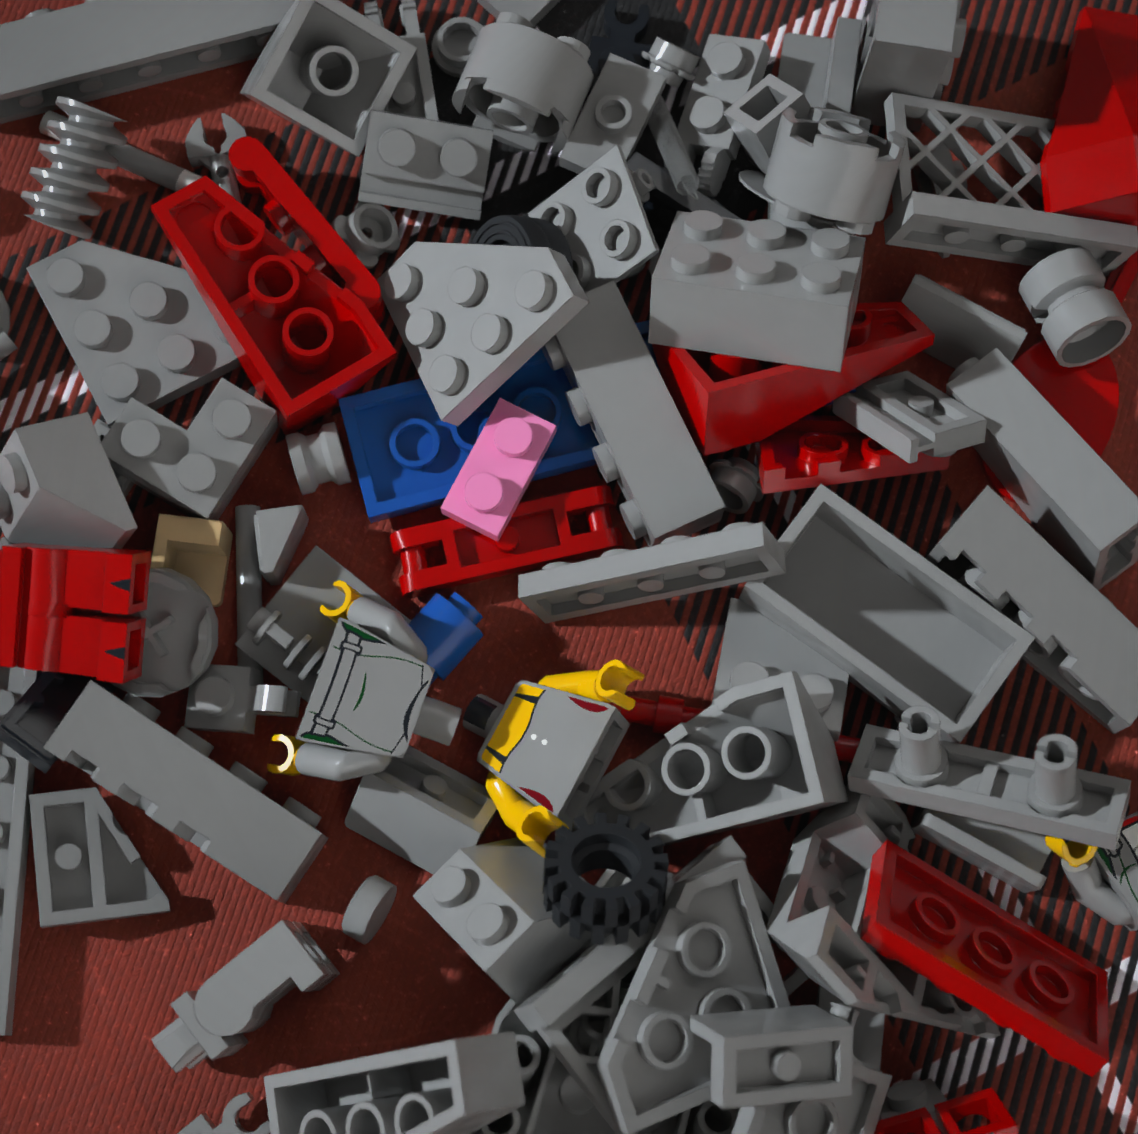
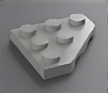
M80 240L26 267L109 427L114 424L131 397L156 410L242 366L186 269Z
M415 241L377 280L381 288L382 298L441 421L455 426H459L590 302L565 255L548 247Z
M745 861L726 863L676 882L672 887L662 914L596 1063L616 1130L619 1133H635L711 1100L712 1044L690 1031L691 1015L790 1006Z

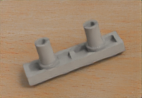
M916 705L907 708L901 715V722H899L898 726L899 731L866 724L848 772L849 791L1116 851L1130 799L1131 780L1077 769L1078 747L1076 742L1070 737L1062 734L1043 736L1037 743L1034 759L941 740L940 716L934 709L927 706Z

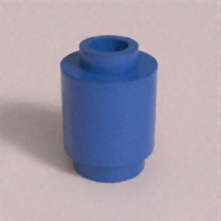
M456 592L448 600L436 593L409 623L427 647V665L435 669L430 686L437 678L444 681L484 636L476 626L483 616Z

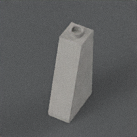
M995 348L980 360L973 357L958 366L948 379L946 394L987 419L985 442L973 447L1042 537L1097 590H1100L1138 561V497L998 348Z

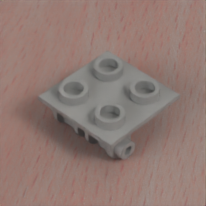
M616 145L528 213L529 217L547 220L562 231L570 247L573 272L584 292L612 280L615 283L619 282L660 252L643 208V204L650 198L649 192L655 187L654 181L643 168H638L636 171L629 169L623 150L619 145Z
M317 545L266 607L262 606L246 625L247 630L235 643L238 648L292 691H300L301 698L306 702H309L337 623L320 612V606L323 605L329 610H336L342 606L345 600V594L333 586L335 581L341 580L346 582L364 597L399 612L408 624L411 621Z

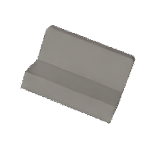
M838 17L832 39L786 33L782 43L778 78L804 93L810 107L832 109L850 114L862 20Z
M408 745L404 758L393 757L390 765L383 772L362 777L344 823L349 829L434 875L460 848L478 844L498 810L485 786Z
M921 807L911 826V830L919 836L1023 893L1041 890L1047 878L1040 873L1051 852L1045 844L1046 835Z
M815 1005L690 1016V1031L712 1044L711 1101L722 1109L852 1096L853 1025Z

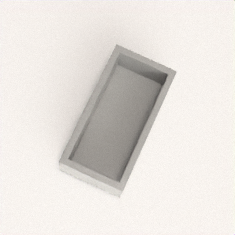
M823 484L818 486L778 540V543L785 551L786 574L748 581L739 596L740 600L849 673V682L900 719L903 712L909 707L918 705L934 709L941 719V740L960 743L1035 639L1029 632Z

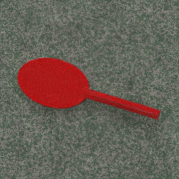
M1138 250L1119 267L1112 270L1104 283V288L1113 291L1121 305L1138 273ZM1045 339L1036 343L1022 353L1012 364L1101 457L1113 432L1119 406L1118 377L1109 354L1092 363L1068 368L1058 364ZM981 458L984 473L994 490L1005 499L1016 503Z

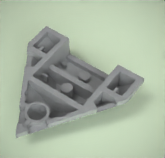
M847 784L845 788L849 802L824 808L794 838L766 928L767 933L773 938L777 947L786 953L809 978L849 1006L987 1039L1001 1036L996 1023L987 1014L954 994H948L939 990L929 979L897 960L882 956L872 945L861 939L872 856L887 839L909 852V840L915 838L913 830H911L912 828L906 814L895 801L849 791Z

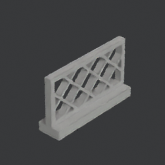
M894 92L884 101L887 137L889 132L896 131L906 140L892 190L893 212L884 221L885 244L1035 266L1039 261L1056 252L1068 248L1081 247L1091 251L1105 277L1138 250L1137 226L1033 210L1017 194L1029 183L1043 197L1040 163L1036 165L1016 145L1012 138L1016 135L1030 137L1043 150L1044 146L1051 139L1055 120ZM906 117L921 119L937 137L925 147L907 129ZM961 126L976 128L992 147L981 156L956 130ZM941 143H944L968 168L957 179L931 154ZM997 152L1023 177L1013 188L987 163ZM918 165L942 190L939 195L912 191L911 170ZM974 174L998 201L995 204L977 201L961 184Z
M731 835L708 846L667 881L665 904L674 883L732 861H743L747 855ZM749 874L763 921L767 928L773 903ZM650 921L648 932L639 938L630 928L628 942L616 944L613 933L604 934V945L592 944L514 1010L530 1033L537 1031L616 1134L623 1133H619L616 1130L601 1078L599 1081L588 1067H597L596 1063L599 1057L579 1055L561 1031L579 1015L605 1018L603 1049L620 1010L618 1007L621 979L629 972L636 973L656 927V924ZM768 934L770 943H775L773 938ZM797 965L782 979L787 997L809 978ZM607 992L605 1007L591 1006Z

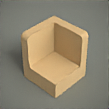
M159 514L150 567L170 568L192 578L209 596L213 607H219L222 605L233 534L225 523L220 520Z

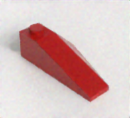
M1084 6L1078 14L1065 64L1067 77L1063 93L1056 100L1052 117L1056 119L1050 141L1044 146L1040 161L1044 212L1137 226L1138 230V15Z
M206 175L151 205L152 213L264 403L277 411L278 424L285 435L300 430L339 407L338 399L353 395L396 357V350L362 299L347 287L342 289L315 267L313 260L300 250L294 251L265 227L263 220Z

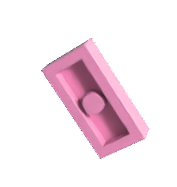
M499 398L441 505V513L498 542L557 432V426Z

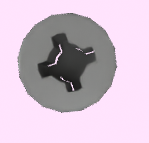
M335 421L323 424L320 430L314 434L305 436L297 431L285 435L302 495L315 492L319 484L333 481L338 485L351 482Z

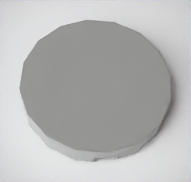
M150 567L147 610L123 615L146 618L142 676L123 684L110 683L134 696L163 697L191 686L208 670L218 647V618L209 596L192 578L170 568ZM91 609L90 612H93V613H102V610H92V609Z

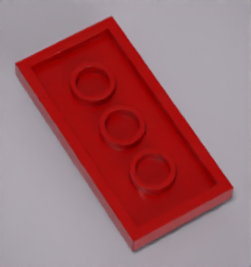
M888 839L872 856L861 939L872 945L882 956L897 960L929 979L939 990L948 994H954L984 1012L999 1026L1011 1028L1041 1046L1058 1061L1067 1062L1091 1077L1109 1062L1108 972Z

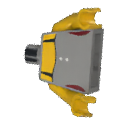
M611 660L600 670L546 675L538 683L520 680L515 684L505 705L483 694H478L471 700L465 711L463 727L485 738L478 752L477 761L489 771L485 786L505 825L517 833L518 838L543 858H545L544 843L551 832L559 829L562 825L572 832L573 819L582 816L630 726L619 710L608 703L613 702L626 710H632L636 701L625 695V691L632 681L638 679L642 681L644 674L622 661Z

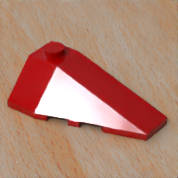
M902 301L857 303L841 372L652 344L661 377L697 449L703 456L726 452L730 449L755 443L769 437L932 346L935 334Z

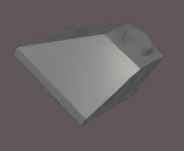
M295 0L267 40L240 94L296 126L359 157L366 145L371 109L384 111L417 47L339 0Z

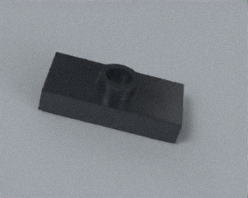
M43 671L0 721V740L46 774L58 760V757L43 747L89 681H93L111 694L117 687L113 686L110 682L96 680L97 677Z

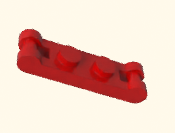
M250 136L235 140L229 149V160L241 189L252 195L262 194L268 201L263 206V210L276 229L284 237L293 232L306 247L301 252L315 262V267L328 278L331 277L342 289L347 287L362 299L378 325H380L386 313L381 288L374 276L262 142Z
M607 485L595 486L519 503L498 542L451 518L393 532L389 536L393 555L400 556L404 575L399 577L402 597H422L441 589L536 569L553 562H567L585 557H600L606 551L624 549L625 544L620 528L614 527L610 509L615 506L611 487ZM585 515L589 532L572 536L568 517ZM443 545L447 564L429 568L425 550Z

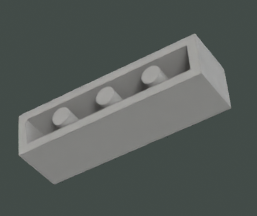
M612 280L585 292L590 302L541 349L550 368L553 371L563 368L572 389L565 391V396L576 422L580 427L589 423L599 445L593 447L592 452L603 478L607 483L617 480L627 502L620 504L619 508L630 534L634 540L644 536L648 546L661 544L666 538L678 535L689 536L720 522L725 504L615 281Z

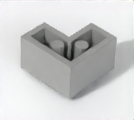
M221 378L187 430L131 397L101 443L111 467L116 473L128 478L134 484L188 517L219 520L277 430V411L226 379Z

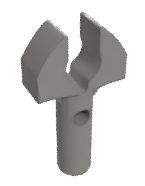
M221 113L227 136L221 145V152L216 153L214 148L207 144L205 128L199 117L192 125L185 139L189 162L192 168L205 166L209 169L212 181L242 204L235 171L229 160V149L235 140L247 137L246 131L232 117Z

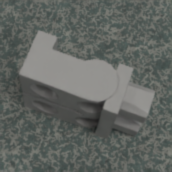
M281 920L205 981L198 991H186L170 1005L179 1018L151 1040L176 1073L181 1072L186 1067L194 1069L207 1057L213 1060L234 1055L249 1043L243 1033L253 1032L262 1027L270 1018L274 1004L292 989L298 986L302 992L320 991L339 976L340 973L301 922Z

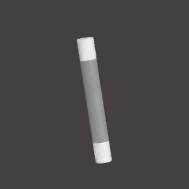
M48 110L40 122V132L60 141L46 127L48 120H68L69 118ZM128 144L125 146L106 145L105 147L119 161L118 167L175 192L202 178V176Z

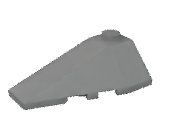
M789 671L732 687L713 700L714 704L686 723L681 722L665 733V738L635 759H628L602 777L582 815L588 825L594 824L595 813L607 812V823L616 824L619 814L629 816L630 829L634 830L642 822L650 827L649 839L658 835L664 846L783 819L849 801L833 737L796 671Z

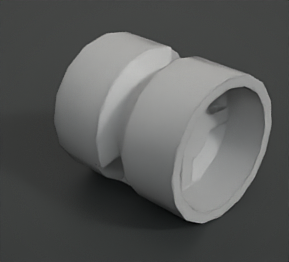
M1081 247L1068 248L1039 261L1025 274L1019 285V293L1036 323L1042 325L1041 333L1059 365L1068 368L1083 366L1108 355L1124 342L1130 334L1132 327L1115 293L1104 288L1106 278L1091 251Z

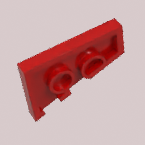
M806 415L769 437L755 442L762 494L818 487L820 484L827 486L946 470L949 467L950 456L932 457L919 452L917 462L909 464L839 416Z

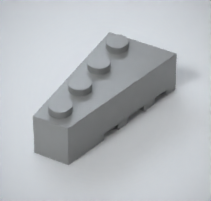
M515 1031L453 1039L264 1076L271 1134H471L526 1104Z

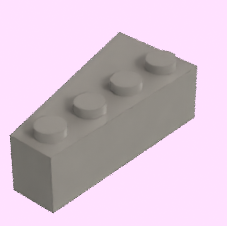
M987 485L933 548L926 559L1033 635L1035 639L1021 658L1107 730L1115 734L1131 726L1138 717V628Z
M90 680L43 748L62 761H66L91 775L90 778L100 786L131 805H136L145 811L147 816L187 842H192L200 848L199 850L273 899L286 904L329 839L315 829L322 817L290 796L283 806L279 805L261 793L268 782L250 769L235 761L230 770H226L208 758L214 746L189 729L181 726L177 734L173 735L155 723L161 711L140 697L127 693L123 700H120Z

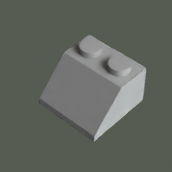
M88 412L15 428L0 453V527L5 538L11 543L26 542L44 545L122 549L138 528Z
M516 837L460 848L412 897L518 1005H521L592 936V932L585 930L581 939L578 940L569 936L570 921L560 929L552 921V911L546 912L543 903L544 858Z

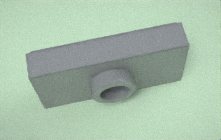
M610 53L559 157V166L580 174L616 145L621 146L625 159L628 161L665 88L666 76Z

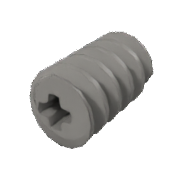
M57 96L55 104L69 116V119L48 120L46 127L60 139V143H40L38 151L52 165L50 168L31 167L29 174L43 186L42 191H22L20 197L35 209L33 214L24 215L65 233L83 239H90L93 230L79 219V216H99L101 207L88 196V192H108L110 184L96 171L97 169H117L119 161L105 147L106 145H126L128 138L114 126V123L128 121L72 98Z

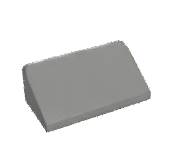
M920 274L914 276L902 299V302L935 334L933 345L922 352L954 369L970 358L982 359L995 348H998L1011 362L1028 334L1025 332V329Z

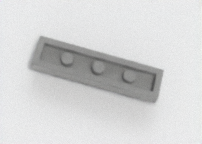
M736 522L725 526L722 531L695 537L684 535L672 536L664 539L661 544L635 550L612 549L604 552L599 558L576 563H549L542 570L518 575V598L544 623H550L786 574L785 551L763 522L755 524L751 522Z

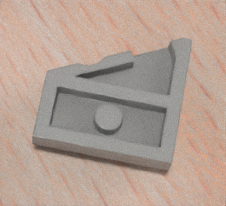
M731 598L711 705L714 704V699L732 687L785 672L796 671L831 733L833 740L837 742L841 732L849 673L742 600Z
M96 787L29 795L41 928L170 912L168 898L153 878L136 848L124 833Z

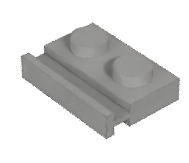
M371 109L358 201L480 221L494 134L493 129Z
M908 370L869 380L858 386L855 393L847 392L833 400L832 412L909 464L917 462L919 452L932 457H947L955 454L959 449L985 442L986 418Z

